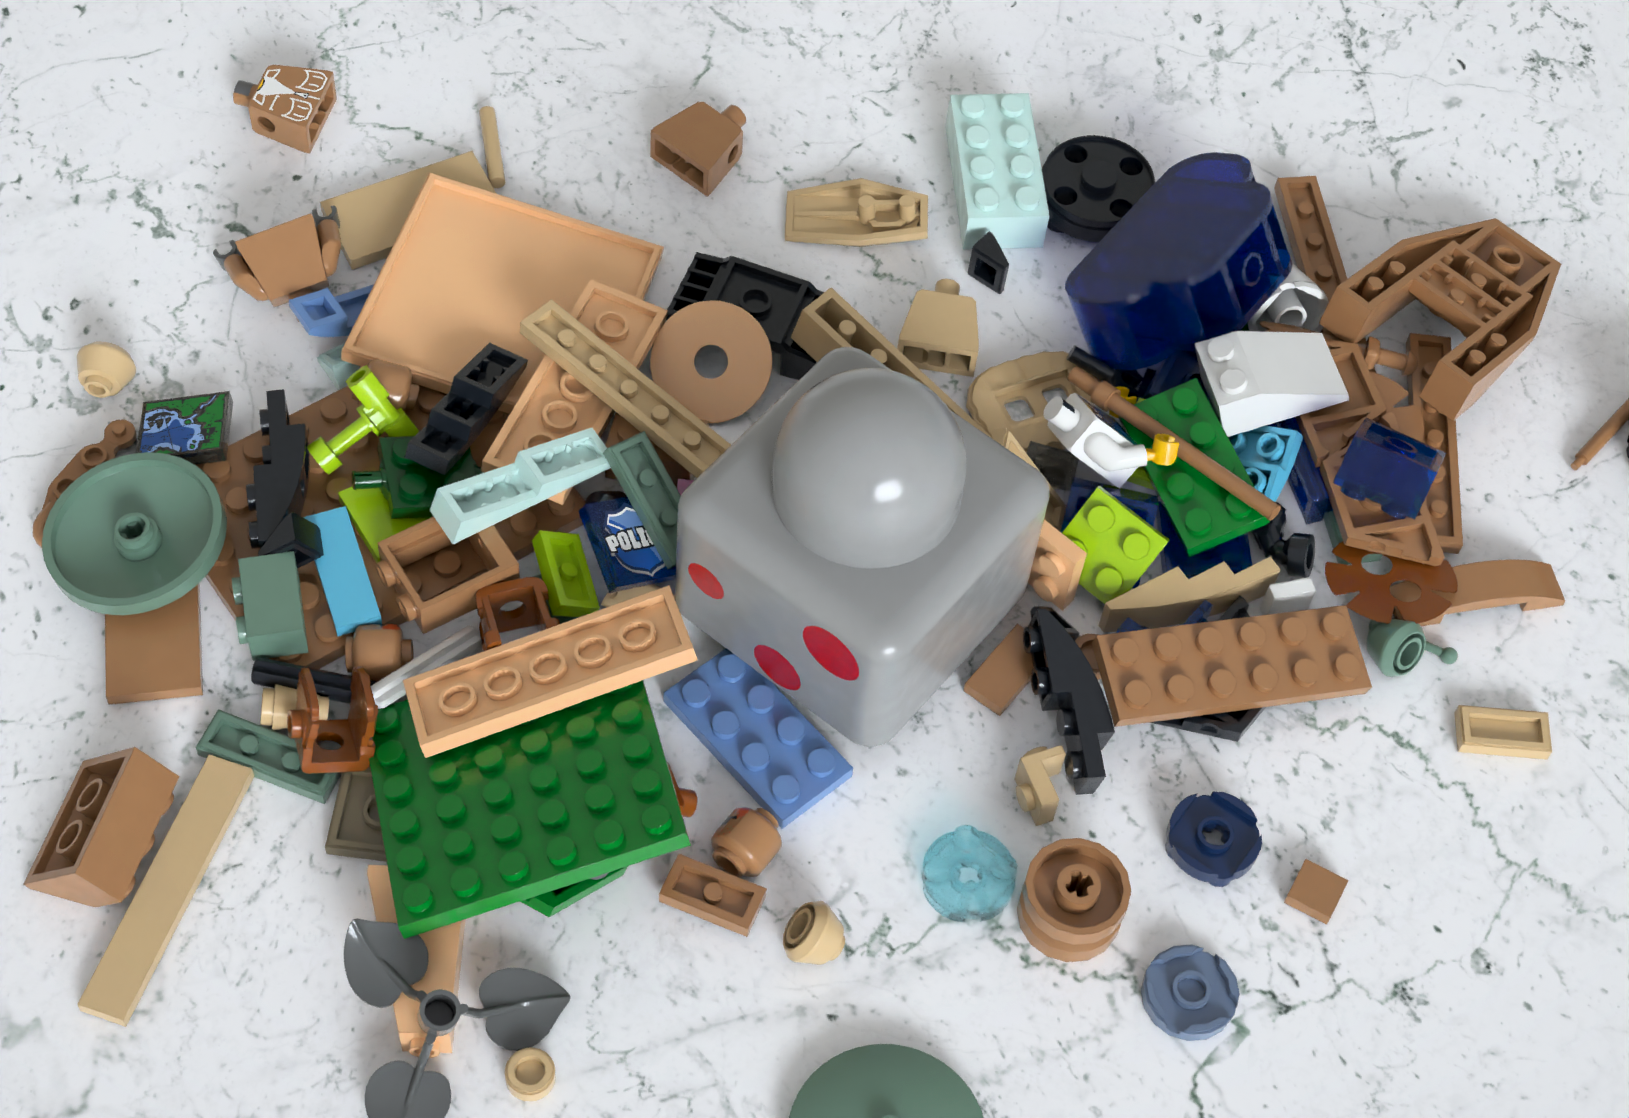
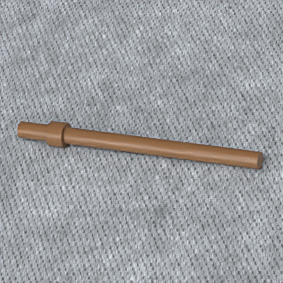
M1079 367L1071 370L1068 375V381L1091 396L1093 404L1105 412L1111 410L1153 440L1156 434L1172 435L1175 438L1174 442L1179 443L1177 457L1271 521L1278 515L1281 509L1280 505L1121 397V391L1107 381H1098Z

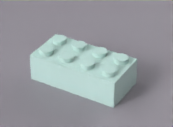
M1029 93L950 95L945 128L963 250L972 249L989 231L993 233L1001 249L1043 248L1049 221V210Z

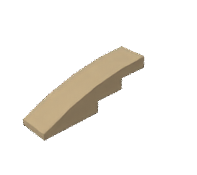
M1271 556L1237 574H1234L1224 561L1188 579L1179 566L1106 602L1098 626L1103 632L1145 630L1193 622L1226 612L1239 595L1247 603L1265 596L1269 585L1276 583L1281 569Z

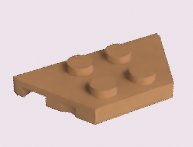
M1266 330V331H1264V332H1278V331H1276V330ZM1326 341L1349 394V401L1294 417L1315 468L1320 467L1322 461L1335 451L1347 447L1350 440L1362 431L1365 433L1379 423L1381 417L1386 414V406L1358 344L1343 341Z
M1394 411L1387 412L1381 417L1379 423L1365 433L1362 431L1350 440L1347 447L1335 451L1323 460L1319 469L1344 545L1432 566L1441 565L1445 556ZM1396 442L1397 447L1377 451L1385 443ZM1387 457V462L1392 466H1398L1403 462L1406 474L1400 476L1389 474L1390 481L1378 476L1376 459ZM1379 480L1389 486L1390 493L1380 489Z

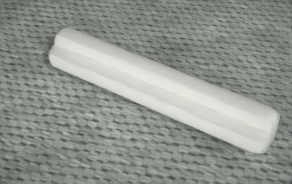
M466 626L373 684L371 690L378 709L385 708L406 695L403 680L458 661L479 648L482 644V639L478 635L477 630L473 626Z

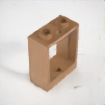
M434 516L377 543L380 561L375 563V567L381 581L386 588L393 585L399 595L396 597V600L404 618L408 622L415 620L423 634L477 609L476 593L479 589L496 583L520 579L519 563L494 525L467 537L485 564L488 572L423 602L409 580L403 567L452 544Z

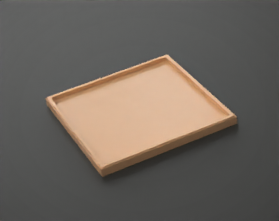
M429 172L341 350V360L358 366H366L370 361L379 359L406 366L412 372V383L448 394L454 376L485 346L492 343L528 360L525 370L498 409L510 414L545 356L544 352L520 334V322L551 299L570 314L590 279L645 300L661 261L664 247Z

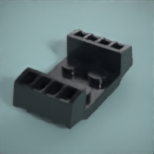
M696 252L672 302L667 308L666 320L680 309L701 301H723L741 307L760 323L768 337L771 351L781 354L780 375L799 380L817 362L791 336L802 310L824 292L817 290L809 281L734 256L720 258Z

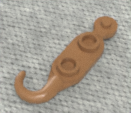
M127 420L112 421L104 430V439L100 443L90 444L81 449L51 482L42 511L37 515L33 523L32 535L37 545L41 548L44 526L57 499L81 475L101 463L116 458L118 451L134 444L137 434L131 422Z

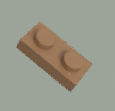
M678 853L660 890L659 902L748 937L766 898L767 888Z

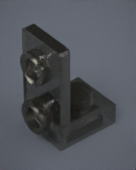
M1030 441L1027 455L1053 489L1071 492L1079 459L1069 451Z

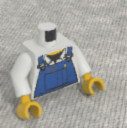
M1116 387L1121 391V397L1133 405L1136 403V396L1128 397V388ZM1077 393L1070 394L1066 400L1061 397H1055L1048 402L1044 409L1043 415L1048 420V428L1065 448L1119 489L1138 467L1146 466L1147 461L1168 466L1176 460L1179 443L1174 442L1175 438L1172 435L1156 434L1152 449L1145 448L1143 444L1138 445L1113 418L1119 419L1117 414L1111 410L1103 411Z

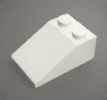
M1234 331L1195 343L1202 382L1212 408L1227 437L1349 401V394L1322 333Z

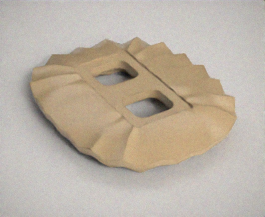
M1043 351L1034 355H1026L1015 360L1006 361L1000 365L990 367L981 373L967 389L966 408L971 413L972 419L989 435H992L994 429L1007 427L1027 455L1033 453L1045 455L1052 450H1064L1065 446L1047 426L1048 420L1044 418L1043 414L1048 403L1042 393L1055 388H1061L1065 391L1067 397L1070 394L1077 393L1091 402V396L1068 381V375L1071 370L1078 367L1067 360L1069 353L1064 351ZM1088 373L1089 375H1091L1092 377H1094V378L1097 379L1098 381L1102 382V381H1101L1100 379H1098L1097 377H1095V376H1093L1092 374ZM1016 400H1024L1034 416L1022 421H1014L1004 405Z

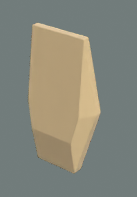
M863 178L787 191L785 241L865 247L928 239V195Z

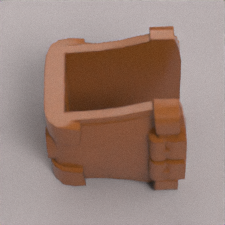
M537 577L520 578L488 585L477 591L476 607L481 620L479 631L483 651L502 645L499 635L501 632L537 625L538 631H542L560 624L557 618H551L546 603V600H549L548 589L542 579ZM520 601L523 603L520 607L511 611L500 609L508 602Z

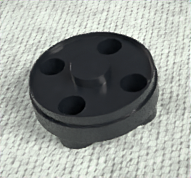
M1087 135L1072 138L1061 143L1047 157L1042 167V175L1049 210L1047 227L1057 233H1065L1084 241L1106 242L1111 245L1120 246L1131 241L1134 233L1148 220L1155 198V177L1148 161L1132 146L1111 137Z

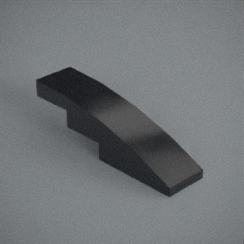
M492 343L485 346L454 376L450 392L431 409L427 425L408 442L404 457L442 475H446L465 454L502 405L525 370L528 360Z

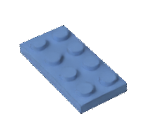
M727 648L663 694V702L752 798L776 818L781 829L853 775V767L770 680Z

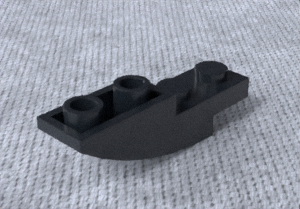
M284 389L266 391L267 409L259 410L262 436L269 435L270 445L262 446L264 465L253 466L254 484H246L249 511H256L257 521L249 522L252 549H261L288 514L294 512L299 516L301 515L308 490L310 452L307 449L309 442L305 423L290 425Z
M1037 609L1029 625L1023 631L1024 649L1026 653H1031L1034 666L1031 672L1032 691L1034 695H1039L1042 711L1058 710L1056 716L1057 730L1060 736H1065L1067 746L1065 771L1068 779H1073L1076 795L1094 794L1106 777L1101 750H1103L1115 733L1109 707L1102 688L1077 643L1047 609Z

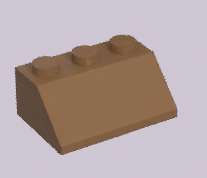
M136 747L84 760L23 885L31 890L95 908L121 903L130 894L135 885V872L142 857L150 851L154 844L155 835L153 833L161 816L168 811L173 803L174 794L172 792L180 776Z

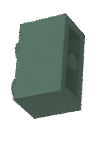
M294 551L238 559L240 577L232 578V588L235 605L243 604L244 616L236 617L240 645L249 644L253 661L259 657L268 659L309 653L300 579Z

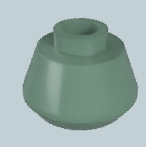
M1391 619L1389 624L1379 622L1368 633V653L1384 675L1395 677L1407 674L1418 664L1424 653L1426 638L1423 628L1414 621Z

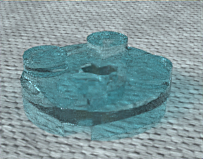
M970 825L959 826L954 832L946 833L936 839L928 848L924 856L921 873L924 884L923 891L929 904L938 913L950 920L965 922V919L974 920L981 918L980 922L989 920L1000 914L1010 902L1015 888L1018 865L1005 845L994 836L978 831ZM963 867L975 869L978 872L977 877L981 881L976 883L973 880H969L965 884L959 880L961 875L959 869Z

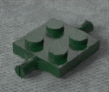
M414 436L379 437L377 446L380 461L379 471H352L353 490L380 488L381 493L388 501L391 519L433 517L430 508L437 488L484 473L473 459L470 447L446 475H442L404 457L408 442Z

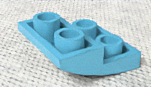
M1263 426L1228 437L1255 489L1275 502L1290 475L1303 435L1297 430Z

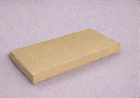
M473 151L321 201V212L324 217L332 213L331 206L334 205L337 208L340 220L341 250L351 269L353 270L388 257L429 172L496 193Z

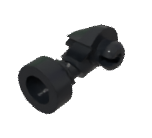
M1280 505L1281 509L1278 515L1270 523L1252 530L1251 533L1254 534L1258 546L1263 551L1265 557L1268 558L1271 555L1276 563L1284 567L1289 576L1309 577L1315 557L1314 536L1312 534L1293 533L1287 540H1283L1286 509Z

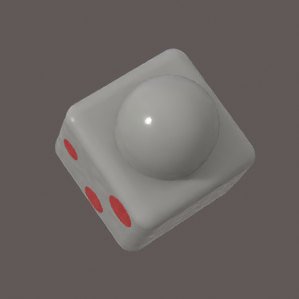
M854 347L836 348L824 355L682 493L678 503L675 601L680 613L687 620L849 740L863 746L882 745L895 737L1024 596L1049 501V486L1040 471L952 412L941 398L923 383L913 377L892 371L863 350Z

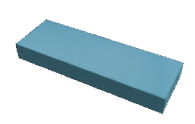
M346 506L303 517L317 525L320 529L324 555L314 560L337 636L352 633L360 625L382 624L381 614Z

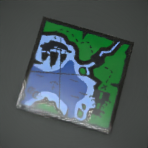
M230 391L143 402L136 453L170 454L185 459L194 465L227 461L233 409Z

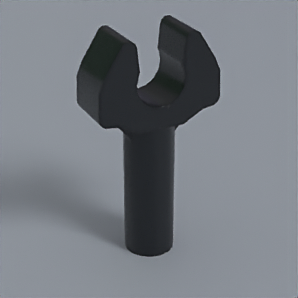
M1076 345L1070 350L1067 360L1098 379L1109 382L1114 387L1128 388V397L1139 394V391L1135 388L1141 383L1143 378L1132 365L1123 361L1117 367H1111Z

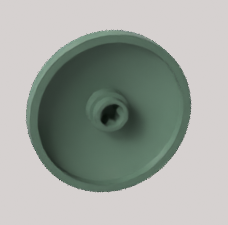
M145 452L120 456L88 470L71 483L57 499L47 517L43 530L42 552L44 561L60 590L70 600L83 608L108 615H133L152 611L181 598L199 584L212 569L221 553L226 537V511L211 479L193 463L164 453Z
M895 1044L861 1046L845 1051L828 1060L804 1083L796 1096L789 1118H984L974 1094L953 1069L930 1054Z

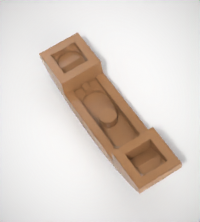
M1492 560L1452 567L1458 584L1456 593L1430 590L1450 601L1452 605L1440 616L1419 624L1421 626L1440 624L1445 614L1519 604L1522 611L1563 606L1565 598L1551 564L1532 560ZM1407 580L1390 587L1392 596L1403 602H1413L1421 596L1420 588L1415 583ZM1394 606V618L1403 620L1399 610Z

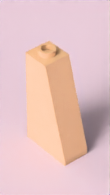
M368 865L367 876L376 921L397 923L388 865ZM466 919L419 934L428 950V967L424 977L419 982L410 985L414 990L424 991L428 994L434 990L442 989L452 992L458 998ZM402 992L393 1004L402 1051H409L413 1056L419 1057L427 1035L419 1026L417 1019L420 1003L407 997ZM455 1028L444 1036L436 1037L429 1058L437 1057L440 1053H452Z

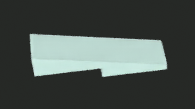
M589 428L519 451L515 462L437 488L430 512L451 543L455 544L610 469L611 467L603 454L607 447L595 430Z

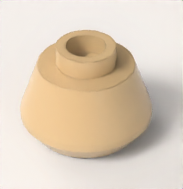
M98 341L83 346L78 351V379L84 389L92 396L105 398L116 395L136 374V366L130 354L115 344Z
M823 901L808 902L800 906L788 921L783 934V946L786 955L793 962L822 965L836 959L845 945L844 927L828 904Z

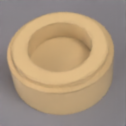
M532 1047L523 1048L509 1058L505 1067V1080L507 1088L513 1096L523 1101H537L544 1098L552 1090L556 1079L555 1065L552 1058L545 1051Z

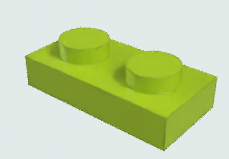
M540 530L533 538L532 543L542 580L548 589V601L552 615L582 617L598 611L600 606L579 534Z

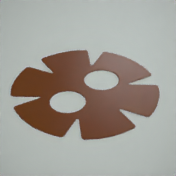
M1343 541L1331 552L1352 565L1332 562L1325 564L1326 580L1334 595L1360 592L1347 603V608L1368 619L1387 624L1391 622L1394 606L1397 607L1404 621H1414L1416 624L1440 616L1452 603L1430 590L1456 593L1458 587L1454 570L1447 560H1443L1441 565L1432 566L1381 554L1390 559L1393 567L1387 574L1376 575L1366 571L1361 564L1364 556L1376 552L1346 546ZM1399 580L1413 582L1420 588L1421 596L1413 602L1400 601L1390 593V585Z

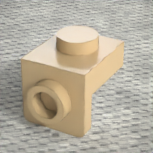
M1062 745L1050 749L1044 746L1034 748L1024 754L1019 760L1014 778L1017 784V800L1024 812H1030L1036 826L1053 821L1057 810L1059 798L1049 777L1061 772L1066 756Z

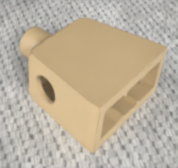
M941 279L937 281L935 291L921 289L916 292L900 332L897 349L919 369L974 377L979 351L976 301L972 297L959 295L960 285L954 280Z

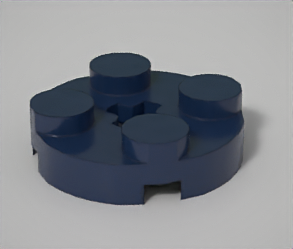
M1213 791L1211 796L1202 795L1196 797L1198 794L1196 793L1183 799L1174 809L1167 826L1165 850L1168 856L1191 877L1208 882L1215 887H1224L1232 880L1245 875L1254 865L1262 846V834L1259 837V830L1256 826L1258 820L1246 803L1231 794ZM1215 829L1219 830L1222 833L1220 840L1224 844L1213 845L1208 843L1202 831L1212 833Z

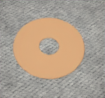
M713 300L693 303L674 313L659 330L653 343L650 357L652 380L699 419L707 420L709 423L725 422L748 411L764 393L772 370L771 346L760 323L741 307L728 302ZM707 345H716L722 348L728 358L725 372L713 379L702 377L696 371L694 365L697 352Z

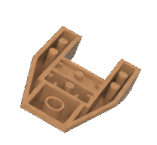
M1496 218L1402 239L1337 286L1319 324L1344 342L1357 344L1416 299L1426 306L1431 313L1443 318L1457 328L1467 339L1439 360L1419 395L1437 412L1454 421L1477 402L1533 341L1540 326L1561 263Z

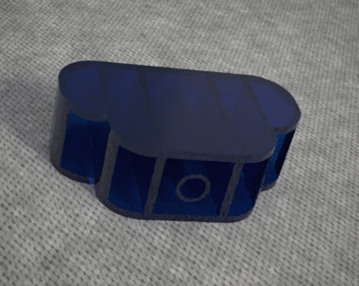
M1210 152L1189 157L1169 168L1069 274L1065 282V290L1090 354L1114 369L1136 370L1161 362L1177 349L1194 351L1196 350L1195 343L1234 331H1240L1290 274L1292 260L1281 231L1270 191L1265 185L1255 181L1250 161L1238 154Z

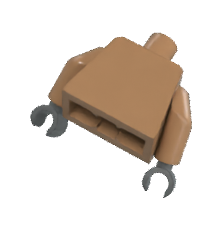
M334 205L331 206L332 213L326 217L318 216L317 209H313L312 214L304 215L238 241L231 240L229 243L232 249L229 253L221 255L215 249L213 255L221 268L227 271L236 286L257 301L270 300L273 307L281 306L288 303L290 299L329 287L328 277L337 270L341 249L340 220L337 208Z

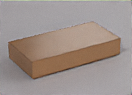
M1018 623L964 685V692L999 716L1031 681V672L1034 668L1031 653H1026L1024 649V627Z

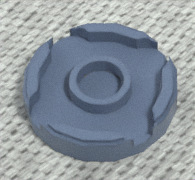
M1195 945L1173 946L1159 953L1146 970L1141 987L1143 1006L1152 1022L1169 1036L1186 1041L1207 1040L1222 1032L1235 1014L1240 995L1236 976L1227 962L1217 954L1213 956L1203 951L1204 948Z

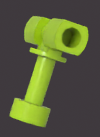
M367 365L358 369L345 381L362 403L356 408L361 417L328 442L320 436L307 446L310 454L328 475L343 464L338 456L370 431H373L378 437L384 432L389 437L415 436L420 431L402 408L396 410L387 398L390 394Z

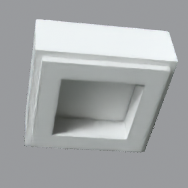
M1311 577L1270 584L1260 607L1262 615L1308 610L1316 592Z

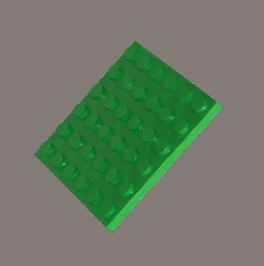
M644 680L425 758L419 745L408 699L378 709L375 734L372 737L376 748L374 756L369 758L397 923L404 939L691 846Z

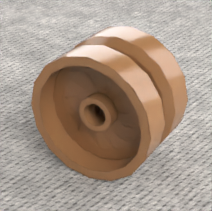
M1082 838L1060 839L1043 847L1029 864L1017 906L1020 929L1029 943L1047 957L1064 962L1088 961L1105 952L1116 938L1128 908L1131 886L1127 870L1117 855L1100 843Z

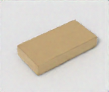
M1458 705L1454 712L1458 752L1546 760L1552 753L1548 712Z

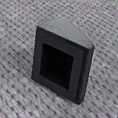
M989 231L973 246L967 273L991 290L1001 294L1004 291L1009 263L995 236Z
M292 512L283 519L258 551V556L294 551L297 568H300L324 555L320 529L314 523Z

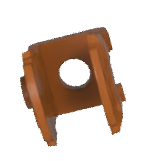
M363 666L353 667L352 694L348 719L319 720V704L312 674L309 668H301L296 691V710L288 711L287 730L289 738L295 739L301 769L304 773L360 772L370 767L369 758L374 756L376 748L372 737L375 734L378 705L375 704L370 686V677L365 672ZM325 740L334 741L341 745V748L326 750L317 745V743Z

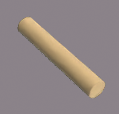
M485 106L479 110L488 178L493 188H501L505 185V176L496 114L493 107Z

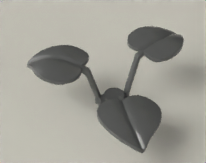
M353 919L347 930L344 943V967L348 982L354 993L368 1005L386 1008L394 1004L403 992L407 997L420 1003L417 1019L421 1029L427 1033L415 1068L405 1061H392L377 1069L370 1077L364 1095L368 1118H445L451 1103L450 1083L443 1074L424 1070L436 1037L450 1033L455 1028L460 1016L464 1015L473 1018L487 1017L485 1028L489 1038L498 1046L507 1050L518 1051L538 1044L550 1032L559 1015L570 1001V994L557 982L545 975L522 968L501 969L490 974L482 981L479 987V998L484 1007L482 1009L468 1007L467 1004H460L458 998L447 990L439 989L426 994L424 991L414 990L410 986L419 982L424 977L428 967V950L419 935L404 939L397 923L375 922L363 919Z

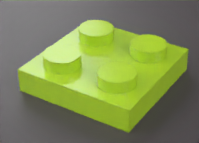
M1100 485L1062 532V534L1087 553L1078 584L1104 604L1130 591L1170 541V539Z

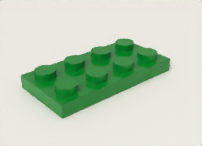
M1197 378L1134 404V406L1254 487ZM1118 416L1124 430L1138 445L1143 444L1145 448L1152 449L1153 439ZM1176 457L1174 463L1168 466L1156 464L1152 461H1147V465L1143 466L1188 557L1270 523V520L1179 457Z

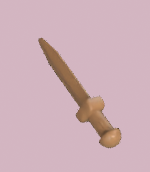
M1267 321L1260 322V326L1278 332L1320 333L1294 325ZM1323 334L1325 341H1343L1338 337ZM1369 336L1365 345L1357 343L1369 370L1373 369L1375 364L1398 369L1401 371V375L1407 376L1412 374L1418 366L1417 357L1412 352L1408 351L1405 355L1380 348V341L1374 337Z

